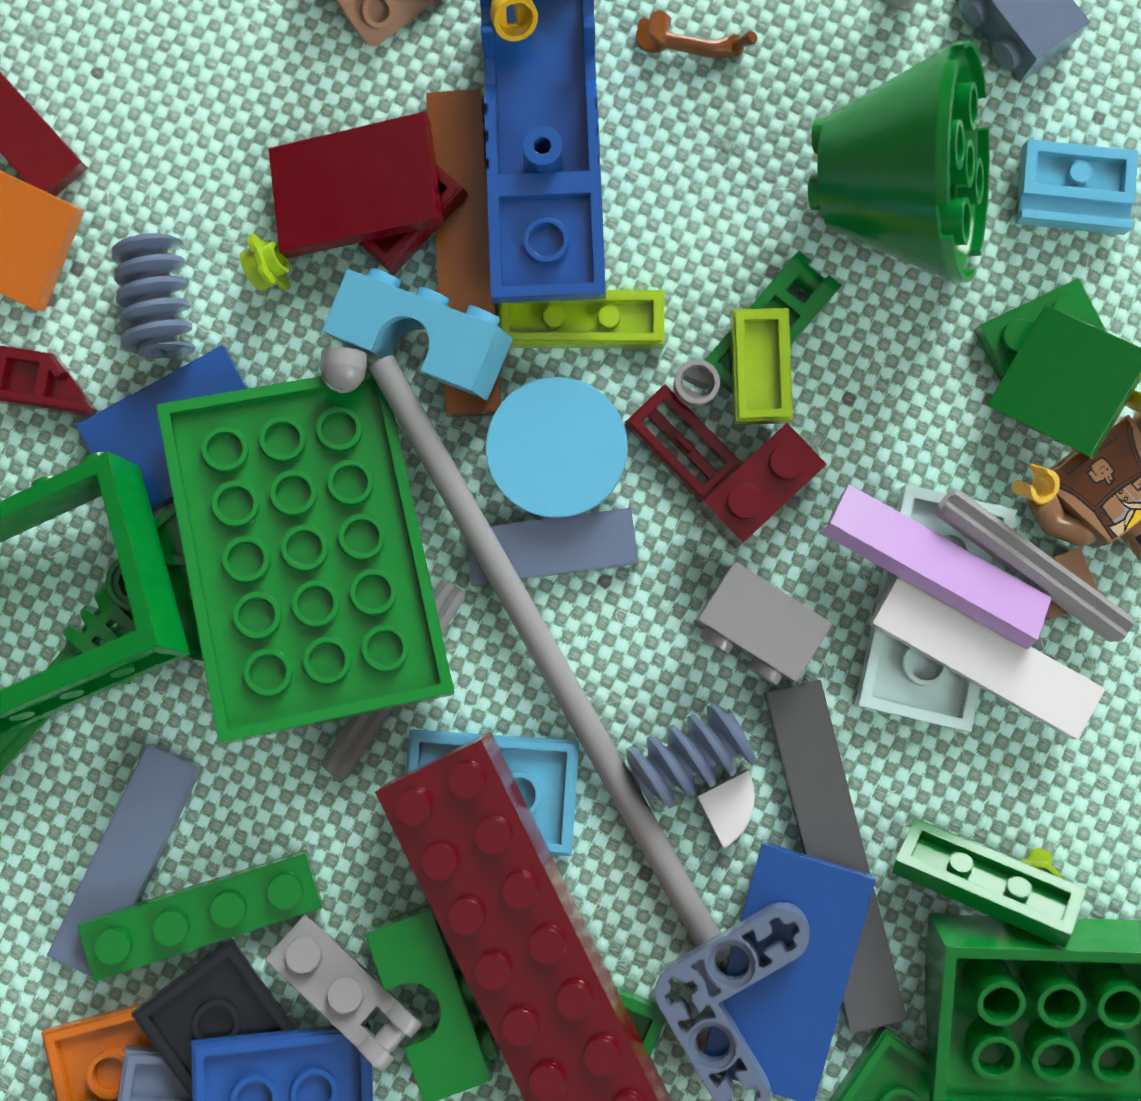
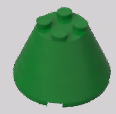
M972 40L952 43L831 113L826 118L815 119L811 130L812 148L814 153L818 154L817 175H811L808 181V202L811 210L822 211L825 225L837 233L955 283H968L972 281L976 274V268H966L970 256H981L989 198V127L978 128L977 121L978 99L986 98L987 92L980 54Z

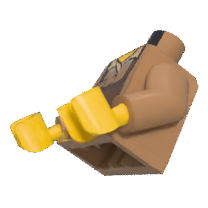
M1134 390L1126 406L1137 413L1133 419L1128 414L1116 420L1093 460L1073 450L1049 469L1030 464L1029 469L1034 474V480L1029 484L1016 480L1011 488L1016 495L1027 499L1028 506L1043 533L1076 546L1087 545L1091 548L1111 544L1121 537L1138 560H1141V392Z

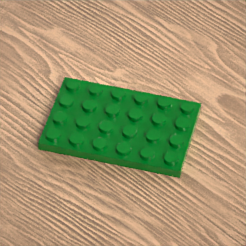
M366 368V375L361 384L355 390L346 393H338L331 390L324 383L322 376L156 404L217 738L220 745L454 695L455 691L395 416L369 368Z

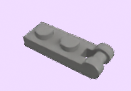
M306 914L303 915L265 958L285 980L353 1043L370 1063L382 1072L396 1058L392 1052L406 1035L412 1038L424 1024L389 990L384 991L382 983ZM380 1009L389 1020L375 1036L365 1024Z

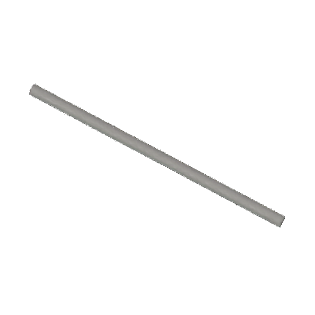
M390 355L378 360L369 367V371L694 945L698 947L720 934V930L395 357ZM729 946L722 947L715 956L716 964L730 955L731 950Z

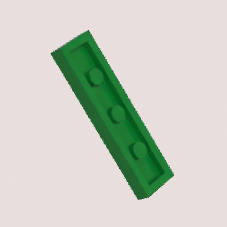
M306 849L82 920L77 925L92 979L95 982L322 909L323 902Z

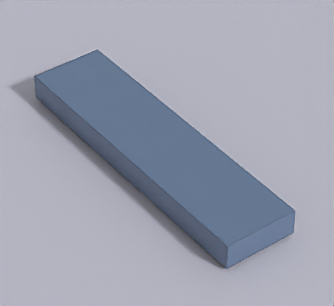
M154 743L146 745L46 956L92 977L77 925L82 920L140 902L203 766Z

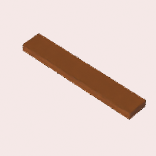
M481 89L427 92V116L431 121L436 164L458 182L468 194L465 200L443 222V225H440L435 231L438 293L450 299L448 307L466 314L468 306L472 305L496 315L495 304H492L490 287L487 172ZM500 372L488 401L444 384L447 418L494 415L502 403Z

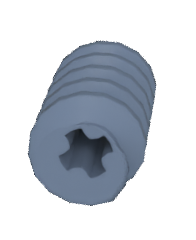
M143 233L118 241L112 247V259L118 264L114 269V281L121 286L116 292V302L124 308L119 312L118 323L123 329L127 330L121 335V346L125 350L144 358H174L188 355L195 351L194 344L178 341L177 339L178 335L190 332L193 329L191 322L175 319V314L190 309V302L188 300L173 297L174 292L188 287V280L182 277L171 276L170 274L171 271L179 270L186 265L185 258L182 256L168 254V250L183 244L179 238L158 233Z
M716 704L707 706L708 725L702 722L695 714L688 716L687 726L689 735L687 736L675 725H670L667 727V746H664L653 735L647 737L648 756L646 757L633 746L626 748L627 761L653 812V798L655 797L661 800L669 809L675 806L673 788L677 786L690 798L696 796L694 777L699 776L710 787L715 786L714 767L717 765L724 769L731 777L736 775L734 756L738 754L751 766L757 764L752 747L730 709H728L729 714H726Z

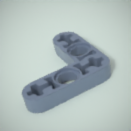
M777 902L768 905L670 962L662 969L655 985V999L658 1007L714 1101H732L731 1098L733 1097L735 1086L727 1069L738 1058H741L743 1063L736 1064L735 1074L741 1085L745 1089H750L754 1086L758 1089L755 1092L754 1101L771 1100V1085L768 1077L723 1001L789 964L805 952L809 944V923L806 915L800 908L791 903ZM779 917L785 925L795 922L798 927L793 931L794 943L786 945L781 938L770 942L764 946V954L769 959L761 962L756 944L746 933L752 930L755 931L756 940L759 942L772 933L773 919ZM735 945L746 952L749 958V966L743 974L728 976L717 967L715 956L722 947ZM678 976L682 983L692 980L696 984L691 998L699 1013L706 1005H709L713 1010L700 1014L689 1026H686L684 1020H688L691 1015V1009L682 996L672 999L668 994L673 986L672 977ZM717 1027L723 1030L730 1041L728 1051L718 1057L704 1054L696 1042V1036L703 1028ZM725 1071L719 1078L714 1074Z

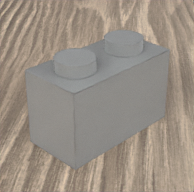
M736 561L729 565L694 620L696 624L704 628L699 636L701 639L727 655L734 647L752 659L747 667L748 669L776 686L781 678L787 682L798 681L833 625L829 620Z

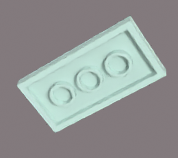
M907 484L901 487L896 511L1005 571L1003 564L937 517L936 509L946 493ZM974 500L1012 529L1014 528L1017 514L1016 509ZM883 569L875 611L895 577L894 574ZM871 626L854 706L971 732L980 687Z

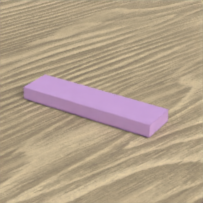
M848 484L839 497L822 533L823 535L1025 649H1029L1038 640L1051 602L1050 596Z

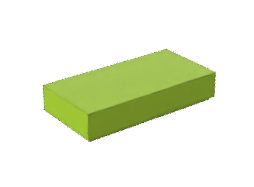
M789 308L734 309L730 313L734 425L790 424L793 421Z

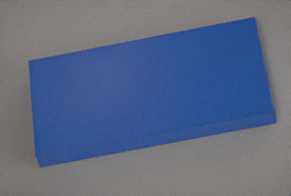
M762 841L740 922L768 905L777 902L791 903L799 907L807 917L809 923V944L805 952L797 959L727 998L723 1003L767 1075L771 1085V1093L795 1101H815L876 877L869 873ZM779 917L773 919L772 933L759 942L756 940L755 931L752 930L746 933L756 944L761 962L769 959L764 954V946L770 942L781 938L786 945L794 943L793 931L798 927L795 922L785 925ZM733 945L725 973L728 976L741 975L749 966L748 955L742 948ZM710 1027L704 1054L718 1057L728 1051L730 1041L723 1030L717 1027ZM738 1058L735 1061V1063L727 1069V1072L729 1073L732 1080L738 1082L740 1081L737 1078L735 1071L736 1064L743 1063L741 1058ZM722 1071V1072H719V1073H715V1074H718V1075L721 1076L725 1071Z

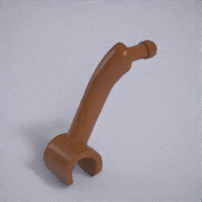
M661 10L651 13L649 20L645 17L639 20L635 37L637 46L646 52L659 53L663 52L666 48L713 59L739 56L743 53L744 47L752 46L757 41V35L752 31L746 32L741 37L737 34H732L719 39H701L669 32L671 17Z

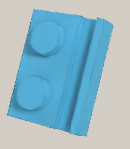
M1028 139L1021 147L1017 191L1019 207L1018 214L1015 216V224L1117 235L1127 234L1133 229L1131 207L1135 204L1139 150Z

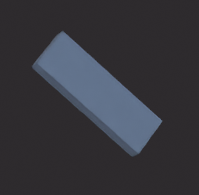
M631 508L586 513L568 518H547L490 526L521 580L638 565L639 563ZM466 542L471 585L490 584Z

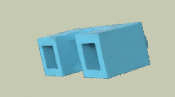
M347 268L323 326V333L345 345L382 359L394 354L398 343L405 335L414 330L425 329L429 337V349L420 371L438 382L488 401L513 340L512 337L498 327L500 321L498 316L472 305L468 306L466 314L448 307L450 303L448 297L422 286H419L416 294L399 288L402 282L400 279L375 268H370L367 276Z

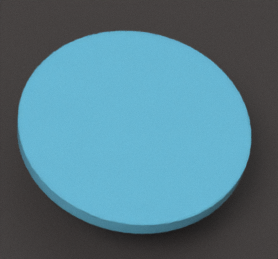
M549 377L521 386L511 393L498 407L487 432V463L500 491L520 509L545 518L574 517L598 506L617 486L627 460V435L624 423L617 409L599 390L576 379Z

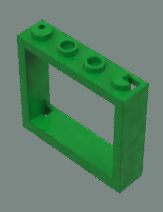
M109 451L87 455L81 459L80 464L57 475L40 477L31 483V487L10 497L0 498V543L102 496L136 630L1 689L0 737L190 655L141 468Z

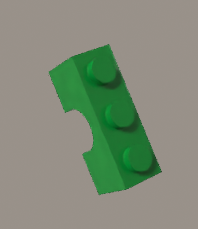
M426 904L373 924L365 933V937L384 991L406 983H417L430 989L440 1005V1019L432 1026L417 1031L412 1038H409L404 1048L422 1100L439 1101L492 1081L495 1068L494 1060L501 1057L500 1049L488 1024L481 1025L474 1005L477 1002L430 905Z

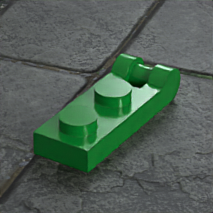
M800 250L789 260L749 307V309L789 308L790 347L842 286L831 275L824 278L809 266L812 260ZM795 283L810 295L804 304L788 292ZM730 330L704 361L709 362L715 367L720 377V385L733 395Z

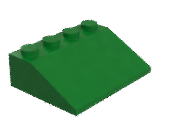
M929 914L924 967L929 1101H1141V920L1077 918L1066 948L992 916Z

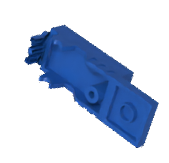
M480 0L485 79L484 105L487 139L485 143L488 166L486 172L492 304L606 299L594 0H532L538 12L537 26L530 36L515 42L507 41L497 34L490 19L492 0ZM512 4L506 8L507 23L516 22Z

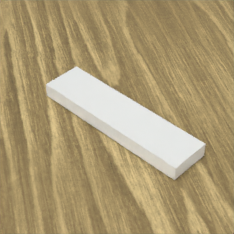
M896 575L869 622V625L1070 739L1078 740L1105 691V688L1033 647L1029 649L1023 648Z

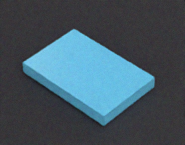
M411 729L409 730L406 773L484 734ZM493 735L551 855L572 856L579 740Z

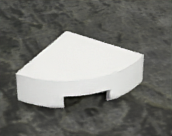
M746 769L696 794L723 848L733 843L743 833L753 813L755 801L754 786L750 773Z

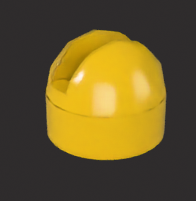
M492 0L490 19L501 38L515 42L521 41L533 33L538 23V12L532 0ZM513 4L516 22L507 23L506 8Z

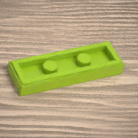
M606 290V299L499 304V327L513 338L509 348H664V290Z

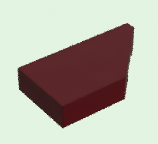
M0 345L1 404L91 417L97 413L96 408L61 358L52 353Z

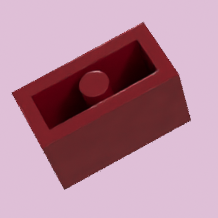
M786 423L704 499L698 510L737 549L827 464Z

